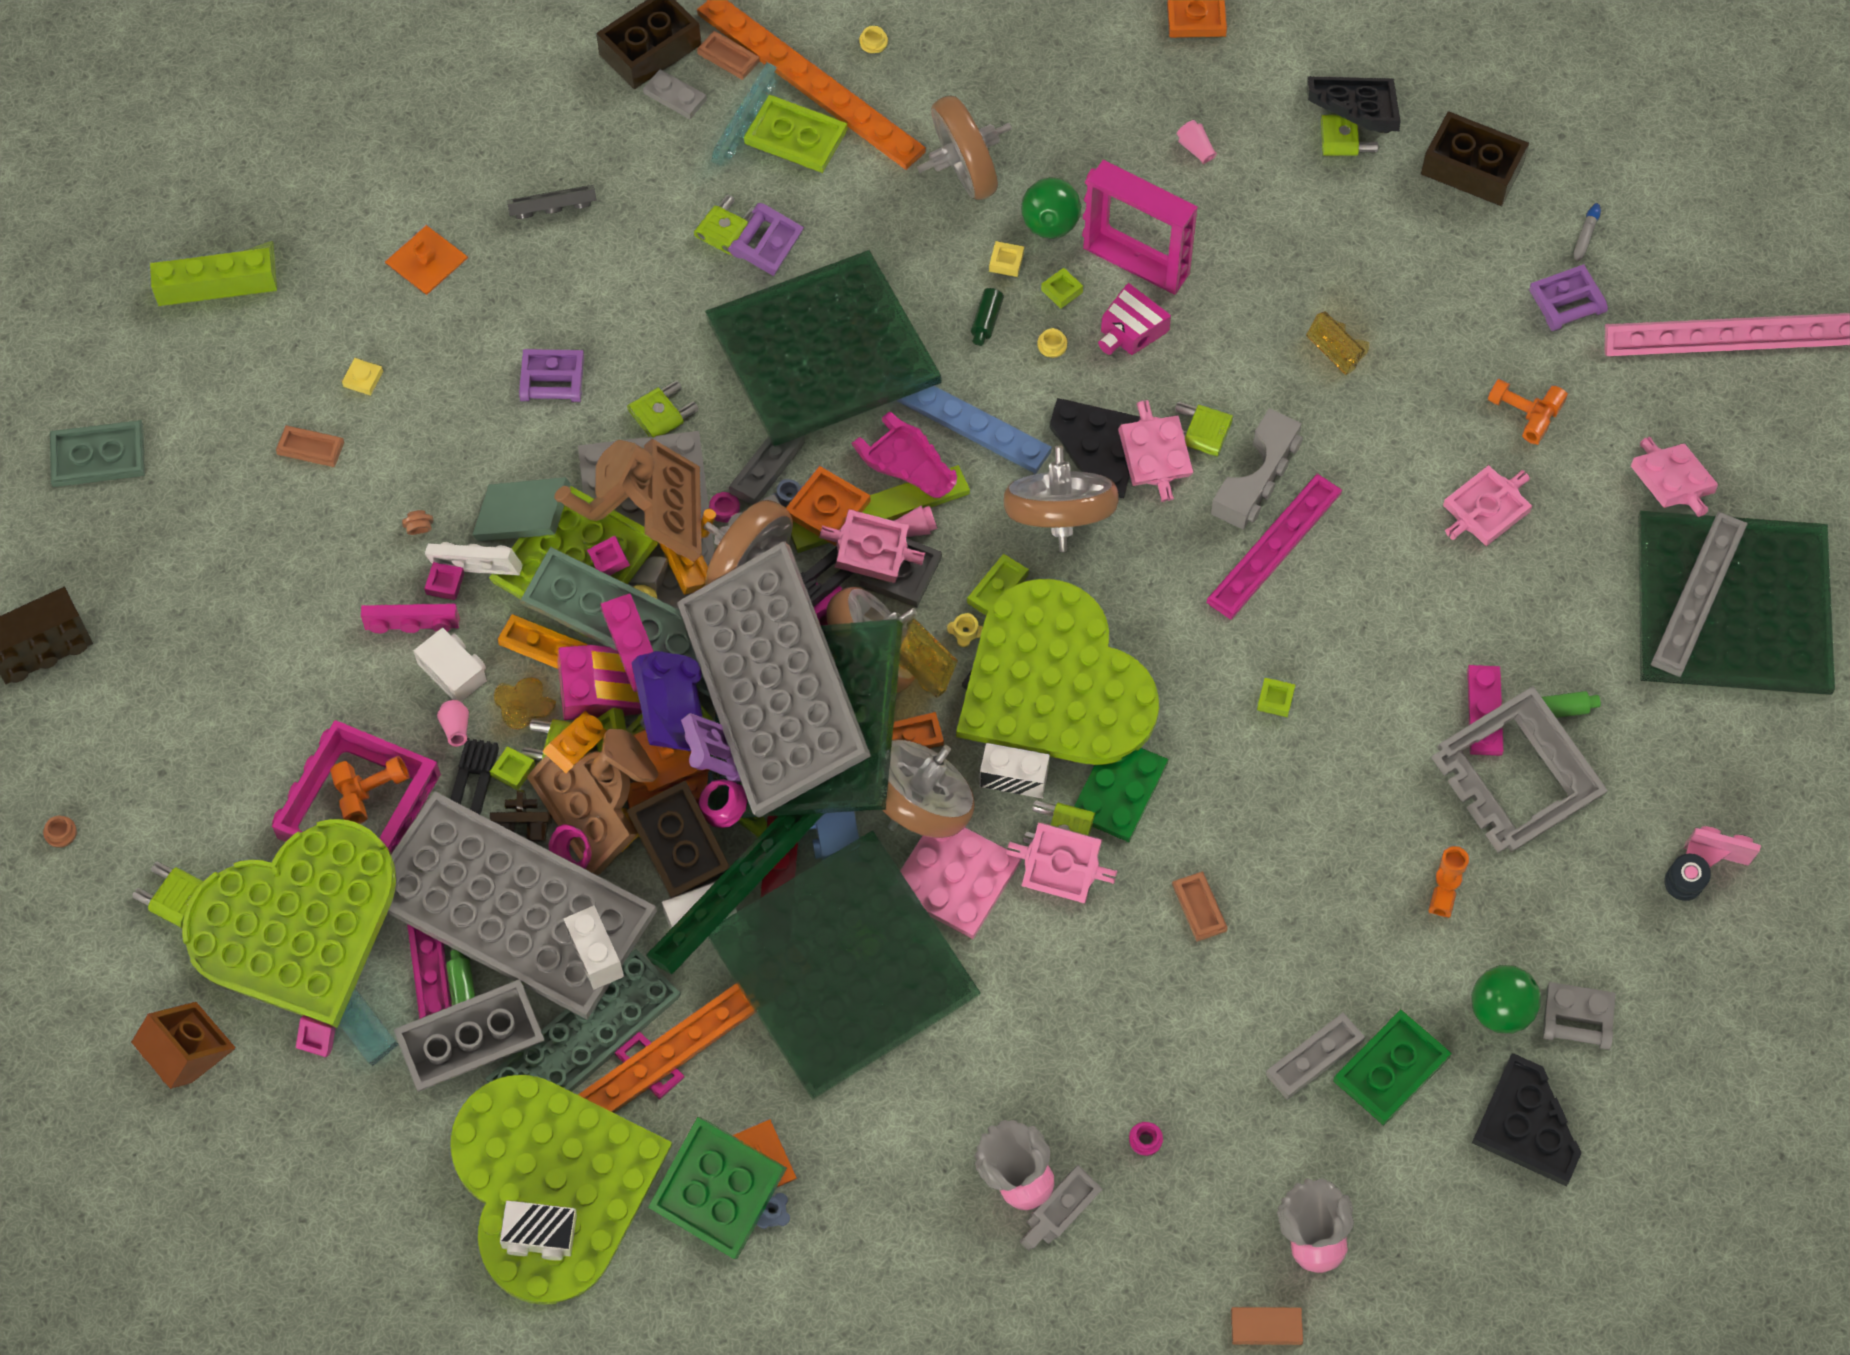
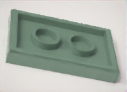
M142 421L50 431L52 486L58 487L145 476Z
M566 477L489 484L472 536L477 541L555 535L564 504L557 502L554 495L563 486L570 488L571 483Z

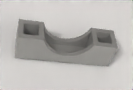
M1270 408L1268 409L1255 430L1253 446L1263 458V465L1249 476L1239 478L1227 477L1213 499L1211 515L1243 530L1249 521L1252 523L1256 521L1261 511V506L1259 505L1263 498L1267 500L1270 498L1275 488V483L1273 482L1277 475L1283 476L1289 464L1287 457L1290 452L1296 454L1303 441V437L1300 436L1302 423Z

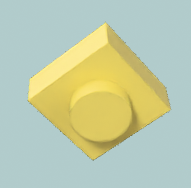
M995 241L989 264V272L1018 277L1024 256V246Z
M354 358L342 380L343 387L371 395L383 373L382 366Z

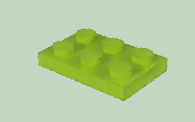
M769 94L746 132L744 144L823 173L848 128L847 123Z

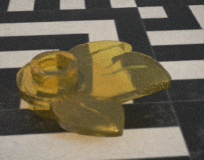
M536 677L524 678L515 687L506 683H500L494 693V702L501 709L503 721L508 727L513 729L525 728L532 719L548 716L556 705L555 700L542 697L543 684Z

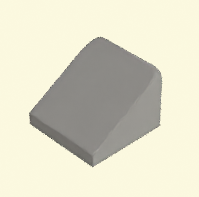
M648 557L628 584L632 586H649L657 594L670 569L668 559L664 557Z

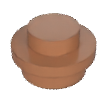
M423 510L412 511L407 514V518L402 520V525L406 528L409 535L426 533L432 530L433 516L426 514Z
M54 816L45 824L43 835L49 845L58 848L65 847L75 839L77 828L70 818Z

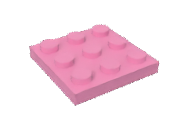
M964 828L954 836L946 838L922 836L888 889V894L974 939L1021 863V858L1006 855L1007 849L967 828Z

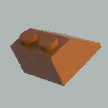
M197 1002L147 1014L131 1041L142 1057L146 1059L170 1089L194 1082L236 1048Z

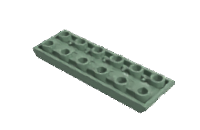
M635 949L629 954L622 965L624 977L611 982L588 1020L565 1009L541 1030L544 1042L514 1053L485 1079L489 1083L506 1076L530 1075L544 1078L572 1092L615 1055V1052L639 1031L641 1032L678 1000L681 994Z

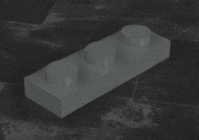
M587 185L507 200L510 216L516 215V219H524L534 216L533 212L545 210V214L561 212L562 207L574 205L575 209L589 207L591 202L597 201L594 185Z
M778 424L730 484V494L752 505L759 502L805 444V436L784 425Z

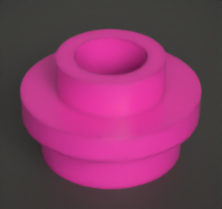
M1151 1122L1136 1124L1129 1134L1131 1148L1137 1154L1143 1156L1155 1154L1163 1143V1134L1160 1128ZM1147 1134L1152 1138V1142L1150 1144H1143L1140 1142V1136Z

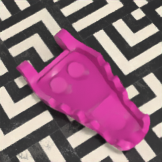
M890 411L882 417V421L889 431L871 447L861 437H858L851 443L869 467L877 472L907 481L919 487L933 498H941L949 493L957 484L956 471H951L945 463H942L939 453H937L932 444H929L926 435H923L919 428L901 421Z

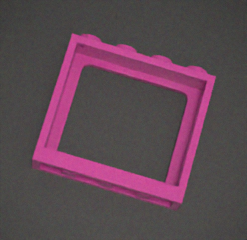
M1102 160L1096 169L1092 168L1089 171L1085 180L1087 192L1084 197L1086 210L1083 214V220H1085V227L1082 231V237H1084L1083 249L1176 295L1190 275L1198 206L1114 164ZM1111 196L1172 226L1168 256L1110 226Z
M334 720L330 729H326L322 733L319 742L320 746L316 753L307 759L304 765V773L300 780L292 784L284 807L278 809L272 820V828L277 839L286 842L298 831L300 833L303 832L299 829V825L330 774V768L335 765L342 753H351L385 768L386 761L399 756L405 763L409 776L413 780L379 837L390 851V854H392L418 816L441 775L438 764L429 758Z

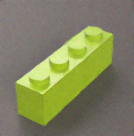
M273 241L239 252L150 263L151 288L158 306L277 291Z

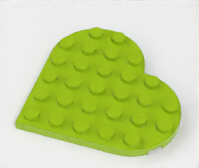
M1055 579L1030 580L1006 590L994 601L986 615L956 730V737L1049 754L1050 757L1083 764H1109L1122 760L1123 756L1130 754L1136 749L1138 751L1148 741L1157 723L1159 712L1158 691L1152 676L1138 660L1121 650L1108 647V622L1100 605L1092 596L1083 589L1068 582Z
M330 819L316 822L317 825L302 833L298 831L292 835L279 849L272 863L263 860H243L233 863L234 866L226 868L219 873L214 872L197 888L188 903L183 919L182 937L192 965L200 974L216 985L337 1028L392 903L396 887V870L390 851L384 842L371 830L353 821Z
M512 1075L493 1080L479 1088L466 1100L455 1118L451 1132L450 1148L452 1161L461 1182L474 1197L485 1204L478 1225V1246L482 1261L491 1278L511 1296L534 1304H556L557 1302L566 1301L585 1293L599 1281L609 1267L673 1143L544 1078L530 1075ZM506 1200L576 1209L577 1218L571 1256H563L562 1260H548L542 1258V1253L528 1251V1256L508 1254L507 1249H503L500 1244Z

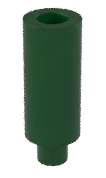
M986 288L983 291L971 327V333L974 336L972 342L975 345L982 346L985 338L989 339L992 336L1004 299L1003 293L997 289Z

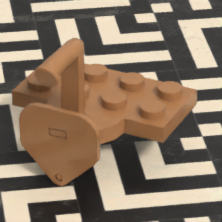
M654 439L648 441L644 448L632 442L617 440L602 453L596 465L595 494L597 497L590 504L572 494L568 486L559 488L554 495L557 502L563 503L573 511L594 521L605 518L629 497L635 505L645 511V535L693 562L702 555L700 466Z
M608 729L604 734L602 751L587 754L567 774L548 756H545L528 774L527 779L558 826L563 824L579 828L589 840L592 852L586 870L599 875L637 835V832L622 811V807L628 799L630 782H653L658 777V771L639 741L631 733L622 729ZM574 837L570 841V845L581 861L586 847L581 837Z

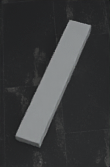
M1718 511L1652 660V666L1681 677L1747 526L1746 522Z

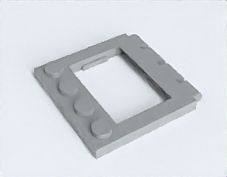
M1534 686L1441 742L1437 746L1439 752L1431 757L1443 776L1454 771L1456 775L1449 779L1448 783L1462 803L1473 798L1475 802L1466 808L1478 826L1483 829L1491 824L1493 829L1488 831L1485 836L1497 853L1506 848L1511 852L1515 851L1600 798L1608 791ZM1512 719L1519 725L1568 794V797L1559 802L1557 800L1533 815L1530 821L1517 829L1462 752V750L1475 742L1478 743L1504 727V724Z

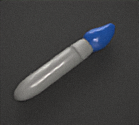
M1595 203L1586 213V220L1574 249V259L1576 261L1584 257L1596 221L1600 218L1601 207L1598 203Z

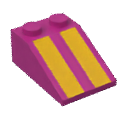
M596 645L559 647L557 662L564 721L575 720L584 711L598 718L611 708L622 709L624 716L642 714L638 692L634 693L618 651L611 647Z

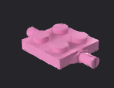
M1149 400L1140 401L1136 405L1141 420L1122 424L1118 428L1132 486L1142 484L1158 485L1161 502L1174 499L1170 482L1178 478L1190 477L1193 474L1179 415L1165 418L1153 417Z
M1651 437L1644 438L1640 442V446L1647 454L1634 457L1631 468L1664 508L1676 504H1686L1693 509L1698 517L1705 515L1708 512V507L1700 498L1714 494L1718 487L1717 482L1685 443L1661 449L1658 448Z
M1488 465L1444 500L1443 506L1457 519V522L1445 530L1447 536L1454 540L1467 530L1475 535L1485 546H1488L1530 513L1532 505L1521 496L1518 490L1530 480L1529 475L1521 470L1517 475L1508 480L1500 476Z
M850 509L847 512L845 523L840 530L822 525L819 535L820 539L837 542L838 554L835 568L892 583L896 582L899 567L904 560L922 566L925 556L924 552L907 548L906 536L909 525Z
M1039 822L1035 837L1029 847L1012 843L1011 841L1008 845V848L1011 849L1007 850L1006 855L1025 859L1026 871L1022 886L1086 903L1090 886L1095 879L1114 884L1116 878L1110 876H1117V870L1099 866L1098 855L1102 839Z

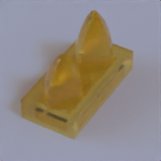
M1326 311L1316 315L1306 334L1345 375L1355 370L1360 359L1365 357L1369 350V342L1353 339L1346 332L1345 323L1334 320Z

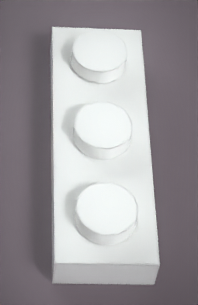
M448 542L441 544L428 543L425 551L426 557L432 564L435 562L461 567L464 572L520 575L523 566L514 551L502 545L482 547L478 544L464 546Z

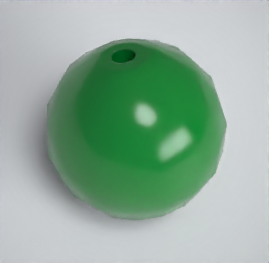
M1048 177L1038 180L1027 189L1022 198L1021 213L1025 225L1032 233L1042 238L1055 239L1065 236L1076 226L1081 217L1082 205L1077 191L1070 183L1061 178Z
M1498 965L1486 970L1477 979L1471 993L1472 1009L1475 1016L1484 1027L1496 1033L1514 1034L1526 1029L1535 1020L1541 1007V992L1538 984L1527 971L1513 965Z

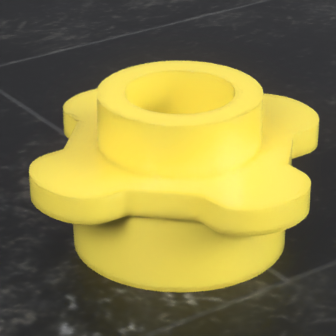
M971 613L961 614L955 618L954 622H950L947 625L948 633L956 637L957 644L960 647H967L972 640L980 638L983 628L978 625L977 619ZM968 628L969 631L964 632L963 629Z

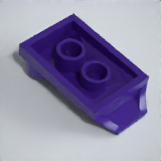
M660 651L637 656L631 664L649 745L691 751L689 744L685 740V731L681 719L689 713L703 718L696 685L702 677L699 664L691 657Z

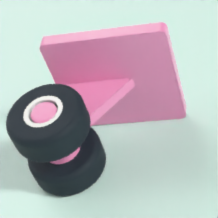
M1703 826L1701 829L1695 828L1685 842L1684 849H1687L1686 854L1679 856L1665 874L1664 883L1666 890L1678 900H1693L1708 885L1711 878L1710 867L1722 859L1749 865L1760 852L1761 845L1753 843V839L1747 836L1734 835L1729 837L1722 835L1720 830L1713 827Z

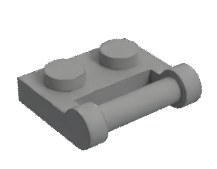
M1549 982L1542 1039L1553 1041L1554 1038L1596 1044L1599 1045L1600 1049L1610 1050L1613 1039L1612 1029L1616 993ZM1556 1018L1601 1025V1032L1557 1025Z

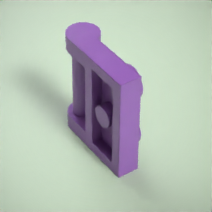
M758 203L752 211L753 216L739 238L731 243L728 250L734 257L743 258L774 276L801 235L804 227L767 205ZM763 221L771 223L757 247L753 249L748 246Z
M1584 264L1530 284L1529 291L1545 316L1551 331L1561 329L1563 324L1594 313L1600 315L1608 310L1605 298ZM1586 297L1591 301L1558 313L1556 310L1558 307Z
M523 349L519 388L520 401H530V398L571 399V402H581L584 366L583 350ZM531 381L571 382V387H531Z
M692 713L681 719L685 731V740L692 752L689 757L690 765L699 770L708 769L725 775L729 781L740 783L741 779L730 747L726 741L722 725ZM710 754L725 759L727 762L711 757Z

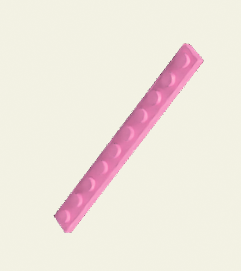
M1850 313L1605 324L1606 356L1850 345Z

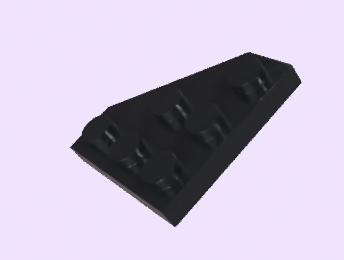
M1307 76L1308 101L1369 131L1379 133L1400 131L1401 120L1394 78Z
M1057 398L1050 421L1051 431L1058 437L1065 447V451L1081 472L1098 474L1111 479L1117 486L1119 498L1124 499L1130 474L1118 428L1122 424L1138 422L1141 420L1140 416Z
M1511 1053L1472 1144L1567 1187L1581 1156V1150L1577 1141L1573 1140L1567 1126L1568 1121L1557 1097L1555 1098L1544 1067Z

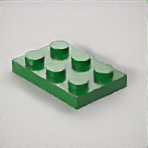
M1140 748L1138 751L1136 749L1130 754L1123 756L1120 761L1094 765L1074 807L1095 813L1092 824L1093 828L1130 842L1167 767L1169 759Z
M1400 1009L1334 1076L1333 1082L1384 1126L1447 1062L1452 1053Z

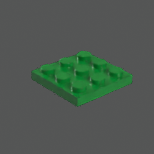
M697 1117L648 1208L729 1257L738 1259L787 1167L706 1119Z

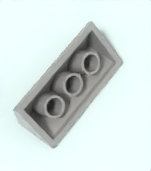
M520 979L393 1029L417 1092L544 1042L543 1035Z

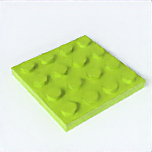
M570 486L571 493L589 504L594 500V498ZM564 505L555 535L521 537L511 548L523 564L520 575L491 574L489 579L493 584L521 599L550 547L595 568L587 550L616 536L630 566L610 576L628 584L659 542L645 535L644 526L615 510L610 512L605 518L594 521Z

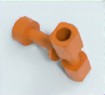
M1498 379L1488 396V401L1498 406L1504 401L1526 412V420L1529 422L1524 429L1522 437L1526 441L1538 445L1549 428L1551 422L1549 419L1551 416H1557L1566 401L1568 393L1560 387L1551 386L1543 400L1536 398L1532 402L1509 391L1510 384Z
M399 756L386 761V769L363 780L359 775L356 776L354 768L347 761L339 762L330 768L334 786L343 795L339 804L344 820L362 824L368 819L363 800L369 798L368 791L391 780L395 784H399L410 778L407 767Z
M1452 846L1443 851L1439 870L1436 873V882L1439 886L1433 890L1429 913L1447 918L1451 917L1456 898L1454 890L1461 885L1462 874L1469 863V856L1461 847Z

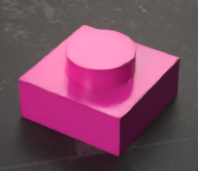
M616 536L587 550L595 568L609 576L630 566Z
M433 562L424 588L426 595L456 600L465 574L463 568Z
M303 1015L299 1022L296 1048L327 1057L333 1047L336 1028Z

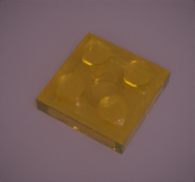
M913 618L907 623V630L901 634L892 656L901 668L908 670L918 680L924 690L931 692L938 698L946 692L958 660Z

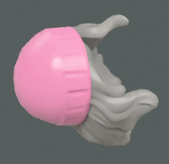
M1003 1120L997 1126H989L988 1134H982L980 1143L976 1147L977 1152L974 1155L976 1158V1171L979 1172L980 1177L990 1188L1000 1190L1005 1201L1011 1206L1020 1210H1030L1039 1207L1049 1199L1055 1184L1054 1174L1048 1165L1050 1147L1045 1143L1043 1134L1035 1126L1027 1127L1025 1124L1018 1123L1015 1120Z
M1307 1178L1304 1184L1297 1182L1291 1191L1286 1193V1197L1281 1199V1205L1278 1206L1277 1211L1281 1233L1291 1241L1294 1259L1303 1269L1316 1273L1328 1272L1337 1268L1342 1263L1348 1250L1346 1236L1354 1225L1352 1217L1353 1206L1350 1197L1343 1195L1332 1182L1322 1178L1316 1181Z

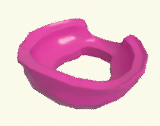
M726 779L712 781L705 787L700 794L698 803L708 824L717 828H725L736 823L746 811L747 796L742 785ZM719 785L728 786L729 799L726 805L719 810H711L708 806V797L711 792Z
M563 824L558 826L551 835L549 851L586 869L592 852L588 838L579 828ZM574 837H581L586 847L584 856L579 862L573 860L569 851L570 841Z

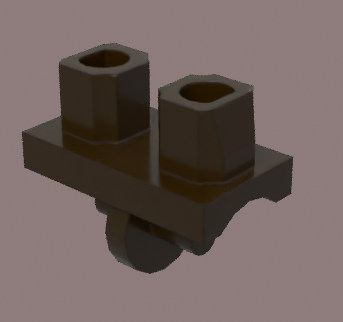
M517 790L516 799H505V809H516L517 812H490L491 821L514 833L515 824H527V839L529 841H546L548 824H552V816L549 812H526V809L538 808V799H526L525 790Z

